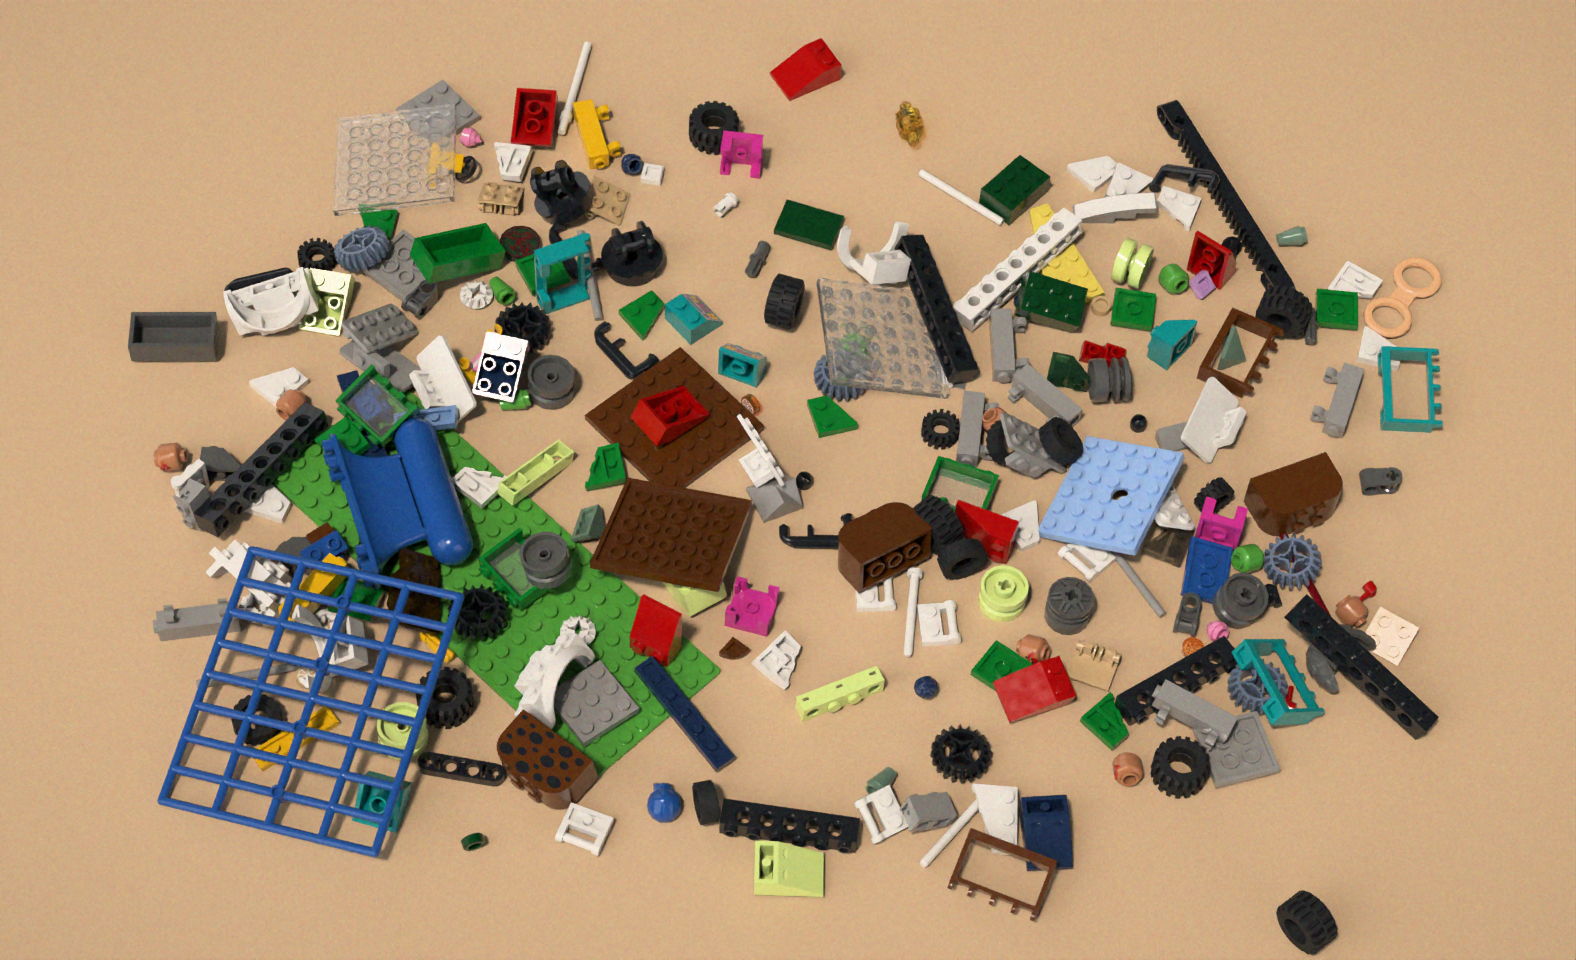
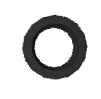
M706 780L693 783V801L700 825L719 822V804L713 781Z

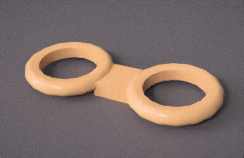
M1411 257L1402 260L1396 265L1393 276L1397 288L1390 297L1373 299L1366 305L1363 314L1367 327L1384 338L1402 336L1410 329L1412 314L1408 308L1416 298H1425L1433 295L1439 290L1442 283L1441 273L1430 261ZM1409 267L1423 268L1430 273L1433 283L1423 289L1411 287L1404 281L1402 272ZM1381 306L1395 308L1401 313L1403 324L1394 329L1381 327L1373 319L1372 312Z

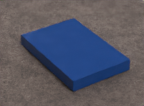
M1192 536L1189 541L1180 595L1195 593L1200 597L1201 601L1213 604V597L1216 591L1228 579L1233 547Z

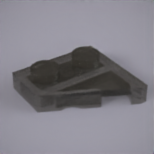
M1168 527L1143 546L1141 554L1180 568L1188 550L1190 538L1194 535L1195 530Z

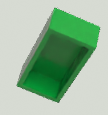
M487 223L416 237L410 257L428 284L499 269L506 251Z

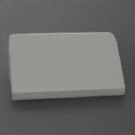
M1187 422L1157 429L1155 439L1159 448L1172 451L1189 448L1181 440V435Z

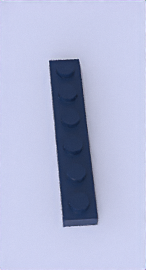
M653 656L635 667L634 672L715 772L734 760L735 756Z

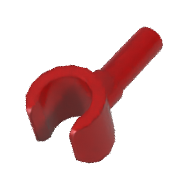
M1373 581L1363 585L1362 589L1365 593L1359 598L1363 602L1368 597L1372 598L1376 595L1377 587Z
M1289 686L1285 699L1289 709H1294L1297 706L1296 703L1291 701L1294 691L1293 686Z

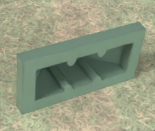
M1234 326L1231 327L1219 360L1218 370H1224L1246 362L1239 335Z
M599 504L581 509L571 537L572 542L601 538L605 524Z

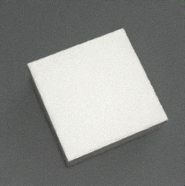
M644 163L640 183L660 186L664 166Z

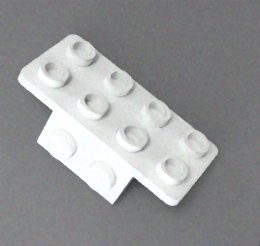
M438 336L417 355V362L421 370H414L409 376L425 409L456 405L458 409V423L476 407L477 403L445 336Z
M1215 377L1208 378L1181 435V440L1205 463L1212 462L1218 448L1234 443L1237 432L1243 425V419L1247 413L1242 407L1237 408L1239 404L1238 399Z
M741 414L737 415V418L756 447L755 450L739 459L755 487L758 488L774 477L781 487L784 486L782 478L785 476L779 466H777L775 459L761 440L757 431L748 418L743 419Z
M1171 485L1154 519L1159 526L1193 530L1195 525L1174 486Z

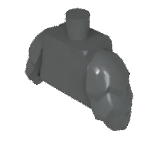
M1340 624L1366 650L1376 648V641L1364 631L1355 629L1347 624ZM1302 635L1301 637L1310 643L1306 652V666L1309 674L1316 679L1319 686H1322L1328 692H1338L1339 687L1335 674L1339 668Z

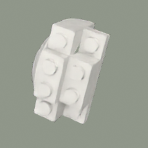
M300 267L296 269V272L232 292L231 290L223 292L227 311L239 336L253 332L261 333L263 336L283 331L301 324L304 315H310L319 311L318 298L312 287V277L309 268L304 269ZM250 305H253L254 308H255V310L250 309V308H247V307L250 306Z
M234 540L227 549L222 551L214 547L209 554L216 561L205 573L213 578L214 576L230 572L237 579L250 545L245 541L241 544ZM259 556L254 557L247 577L290 587V581L293 579L287 574L289 569L280 561L276 564L272 559ZM246 587L269 608L265 615L279 618L278 607L285 601V595ZM262 624L264 627H273L270 625Z
M561 633L556 639L555 645H545L541 651H535L530 657L529 663L524 671L521 672L518 681L514 685L523 695L519 702V707L514 714L515 717L524 709L549 729H553L556 723L554 714L555 691L566 666L574 659L583 668H586L595 659L593 651L577 633Z

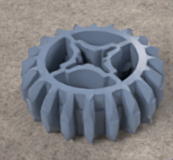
M373 225L369 227L363 226L360 229L356 228V230L350 231L347 235H343V239H339L338 244L335 245L334 253L338 264L345 271L350 270L354 272L357 270L360 272L362 269L367 270L368 267H374V264L380 263L381 259L385 258L389 252L390 245L387 235L382 229Z
M836 349L835 353L828 351L827 356L822 355L820 360H817L813 373L817 390H822L823 396L829 394L828 396L831 399L836 397L838 402L841 398H844L847 402L849 397L855 400L857 395L861 396L863 390H866L870 381V369L867 366L866 360H862L861 355L854 356L853 351L847 353L846 349L843 352H839Z
M1294 533L1292 538H1288L1284 534L1283 540L1276 537V544L1270 543L1269 549H1265L1264 572L1267 573L1269 580L1272 579L1274 585L1280 583V588L1282 589L1288 585L1289 590H1292L1293 586H1297L1300 590L1301 584L1304 583L1306 586H1309V580L1315 581V574L1320 573L1319 567L1322 566L1321 552L1318 551L1316 544L1312 545L1310 538L1305 540L1303 535L1296 538ZM1297 550L1305 553L1308 557H1305L1304 554L1297 553ZM1294 556V563H1292L1291 568L1290 561H1292V558ZM1277 567H1280V569H1285L1286 571H1288V573L1280 571Z
M1272 662L1265 664L1283 698L1286 697L1288 684L1284 680L1285 674L1279 673V667L1273 668ZM1237 664L1236 668L1231 671L1227 681V691L1230 693V700H1236L1235 707L1241 705L1242 712L1248 709L1250 712L1257 711L1261 716L1264 712L1262 706L1271 696L1263 698V695H1269L1253 665L1248 670H1241ZM1252 676V678L1241 681L1245 677Z

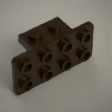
M404 548L399 552V569L390 577L440 588V563L433 556ZM387 586L389 588L387 607L388 610L394 611L401 588ZM410 591L403 613L440 621V597ZM404 622L399 623L402 627L432 635L440 633L439 630Z

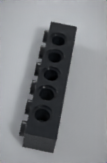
M1222 636L1120 693L1116 697L1115 706L1119 709L1121 716L1129 726L1135 723L1140 724L1149 715L1159 712V709L1152 706L1155 700L1152 694L1157 685L1162 686L1166 679L1191 693H1195L1202 685L1207 682L1213 683L1223 673H1231L1236 668L1237 662L1231 653L1235 648L1225 636ZM1138 701H1144L1146 704H1141Z
M724 798L719 833L728 837L743 836L750 840L763 839L791 843L798 847L812 846L819 850L832 849L841 853H855L860 818ZM746 819L749 822L741 823L739 820ZM768 822L771 826H763L762 823ZM785 826H792V827H794V829L788 830V829H786V828H784V827H785ZM808 829H814V830H816L817 832H815V833H810V832H808L807 830H808ZM836 832L839 836H832L830 833Z

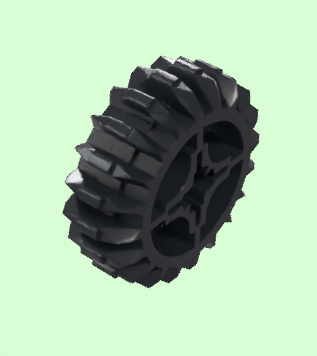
M521 302L520 306H516L513 303L512 308L506 306L505 312L500 311L499 317H496L495 323L502 327L501 335L528 340L531 344L529 349L531 353H533L534 348L540 350L541 345H545L550 337L551 324L549 317L546 316L544 310H540L538 305L532 307L531 302L527 306L523 302Z
M482 584L479 588H475L472 585L470 590L464 587L463 594L465 598L454 628L457 636L463 634L464 639L470 636L473 642L476 638H480L483 642L485 636L491 639L493 633L499 634L500 628H504L505 621L508 618L505 599L500 597L498 590L493 592L491 586L484 589ZM451 600V601H450L451 605H449V607H448V613H449V614H450V611H451V608H452V605H453L454 600ZM476 608L478 609V613H479V615H480L479 618H478V615H477V613H476Z
M961 724L958 725V729H955L952 725L949 727V731L943 729L941 735L937 734L931 746L930 757L932 758V765L937 766V773L943 772L944 779L950 776L952 783L955 779H960L961 784L964 782V779L971 783L973 776L979 779L981 773L987 771V766L991 762L992 751L989 749V742L985 741V734L978 736V729L972 732L970 731V725L966 729H962ZM948 746L950 753L946 758L943 750ZM976 750L979 758L974 762L972 753Z

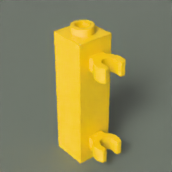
M592 99L573 102V117L589 170L608 167L609 156L618 157L621 155L619 141H613L606 145L599 120L605 121L610 119L608 105H601L595 108Z
M331 553L322 560V562L347 567V563L343 558L335 557ZM314 569L300 584L299 590L330 596L333 592L335 593L337 587L348 576ZM295 598L288 620L296 622L292 620V614L296 605H300L314 613L321 604ZM284 602L278 607L279 616L282 611Z

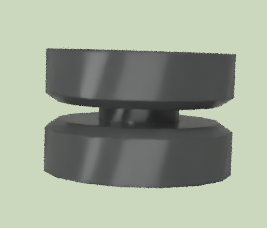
M545 355L534 360L529 366L527 374L528 391L531 400L536 405L552 410L561 408L571 401L575 391L574 370L567 359L557 355Z
M553 532L536 533L527 538L521 545L519 552L521 564L527 580L533 586L541 589L558 587L571 575L573 568L566 542L560 535Z
M1236 573L1230 576L1216 591L1212 606L1215 615L1227 626L1237 629L1245 628L1252 624L1268 605L1269 595L1260 579L1252 574Z

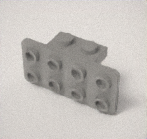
M391 303L344 320L341 324V327L345 330L343 335L348 340L353 339L366 353L380 350L413 337L418 333L414 324L400 312L397 306Z
M352 340L341 347L339 352L340 355L363 371L372 364L383 378L386 377L392 386L402 393L413 386L409 374L414 370H421L419 366L390 346L372 353H366Z
M1005 412L1000 414L1007 445L1015 450L1005 458L1007 466L1034 479L1049 468L1060 473L1066 471V466L1053 460L1043 448L1039 439L1038 428Z

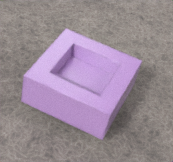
M1201 270L1189 281L1197 299H1203L1215 288L1207 270Z

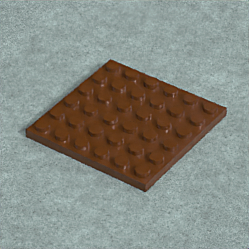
M681 347L585 414V420L610 444L619 443L621 455L648 481L683 488L688 487L751 440L737 415L741 414L743 419L748 418L758 434L764 431V425ZM684 385L710 415L673 441L656 446L643 430L638 427L631 418V415L640 399Z
M627 477L592 556L590 568L719 592L752 508V500Z

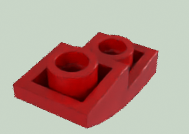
M1085 340L1082 343L1079 361L1089 363L1090 358H1105L1109 367L1112 357L1117 358L1118 361L1120 357H1125L1126 349L1110 343L1101 346Z

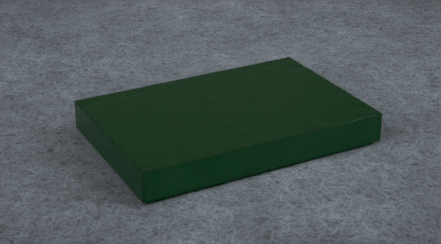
M787 199L774 228V234L832 250L843 224L844 216Z

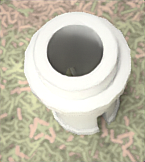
M731 192L729 194L726 193L724 198L713 207V211H716L715 214L722 217L731 207L737 206L738 198Z

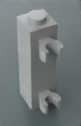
M991 308L989 329L992 382H1012V375L1015 371L1029 364V358L1015 360L1013 331L1024 333L1026 318L1018 317L1012 319V309Z
M1344 363L1342 371L1338 372L1335 368L1327 367L1323 381L1326 383H1337L1329 411L1315 405L1310 418L1315 422H1325L1322 433L1342 439L1364 372L1363 368Z
M1026 364L1022 369L1018 368L1012 375V388L1009 390L1011 395L1008 396L1010 401L1015 403L1023 396L1048 417L1045 423L1054 417L1062 418L1072 427L1080 422L1083 409L1029 364Z
M964 390L956 461L977 467L978 457L992 460L986 448L987 444L980 445L982 418L988 409L999 407V404H985V393Z
M227 598L218 599V604L173 609V605L163 606L164 610L156 611L157 620H153L154 634H159L160 641L217 635L229 602H227ZM232 618L227 633L241 632L240 618Z
M1166 679L1162 686L1157 685L1152 694V697L1155 698L1152 706L1159 709L1154 721L1162 725L1166 716L1170 715L1208 735L1202 746L1209 751L1216 740L1224 744L1238 717Z

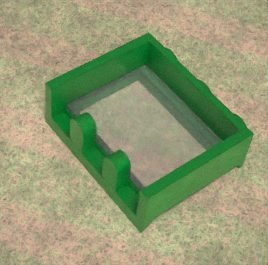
M372 364L335 400L339 406L337 410L345 418L347 416L351 417L354 420L352 424L360 432L365 430L369 434L367 438L375 446L380 444L383 448L394 438L396 430L402 423L420 413L418 406L408 401L407 397L401 391L396 390L386 377L383 378Z
M938 456L923 491L921 501L927 496L933 495L946 502L954 512L957 500L988 510L997 488L999 475L991 471L975 468L969 464L954 461L950 458Z
M518 528L479 557V571L485 578L489 577L493 581V586L499 593L503 592L507 596V601L512 607H517L522 612L525 607L549 589L535 587L527 580L519 556L521 545L525 540L523 538V531L521 528Z

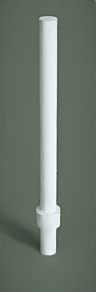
M585 42L567 102L559 118L558 133L560 135H565L567 126L571 123L573 117V102L576 100L592 46L590 42Z

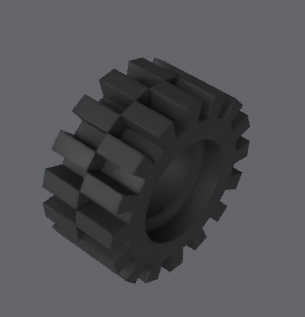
M311 238L310 243L304 241V246H299L297 255L300 267L304 269L309 268V270L313 268L332 271V267H335L334 247H332L330 242L327 244V240L323 239L321 242L320 238H317V241ZM315 254H321L325 256L323 259L318 261H312L309 259V257Z
M935 409L932 414L928 412L927 417L924 416L921 437H923L924 443L928 441L927 445L929 447L933 444L934 449H938V446H941V450H945L946 445L948 448H951L952 444H956L959 438L960 421L956 419L954 413L950 415L951 411L949 410L943 413L944 409H940V412L937 413ZM942 425L947 427L949 431L937 433L933 430V427Z
M1218 477L1216 480H1211V483L1208 482L1206 487L1197 493V497L1194 498V504L1202 512L1206 497L1216 499L1214 514L1230 502L1229 499L1233 498L1235 492L1222 477Z

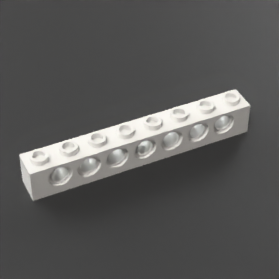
M1065 208L1055 213L1045 225L1039 227L1033 236L1028 237L1017 250H1013L1006 260L1000 262L990 274L985 275L978 285L972 287L962 299L955 302L953 309L956 311L959 323L969 331H974L990 316L991 308H999L1020 289L1022 278L1029 271L1038 273L1083 233L1082 220Z

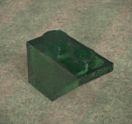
M1053 352L1047 380L1056 387L1061 386L1075 391L1087 392L1090 376L1076 358L1071 355Z

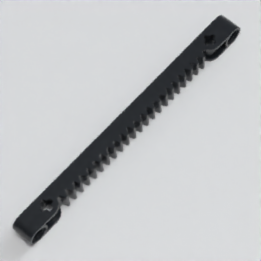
M1174 100L1158 105L1156 111L1159 121L1172 139L1179 140L1178 147H1182L1181 152L1186 153L1185 158H1190L1189 164H1193V168L1212 170L1219 176L1220 182L1216 190L1208 188L1210 181L1200 180V182H1204L1203 187L1208 188L1207 193H1212L1211 199H1215L1214 204L1219 205L1218 211H1223L1222 217H1226L1225 222L1230 223V229H1234L1233 235H1238L1237 238L1241 241L1242 247H1245L1244 252L1249 253L1248 258L1253 259L1252 265H1257L1256 271L1263 272L1260 281L1265 290L1278 285L1295 289L1291 277L1180 102Z

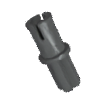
M759 241L754 253L750 255V261L745 269L748 277H755L761 265L765 263V257L771 247L766 241Z
M1312 307V314L1304 330L1305 343L1311 345L1317 341L1318 329L1314 307Z

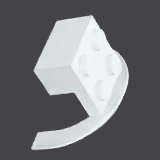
M895 221L892 235L886 246L880 252L866 253L865 259H856L851 256L849 239L852 229H848V226H843L840 229L837 243L838 256L844 265L852 270H856L871 285L877 286L883 283L896 284L897 282H904L907 279L911 259L901 250H895V246L901 236L907 235L909 224Z
M296 605L292 614V620L323 628L311 611ZM350 616L345 617L340 632L365 638L363 623ZM311 635L317 646L319 657H322L328 639ZM337 641L329 664L351 669L368 665L367 648ZM330 673L328 676H324L319 693L326 691L330 687L333 677L337 676L336 674ZM306 675V679L301 677L300 682L307 689H311L314 678Z

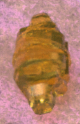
M903 101L900 104V110L895 114L896 128L901 139L906 140L910 146L916 147L920 142L919 138L924 134L923 119L919 109L912 107L910 102Z

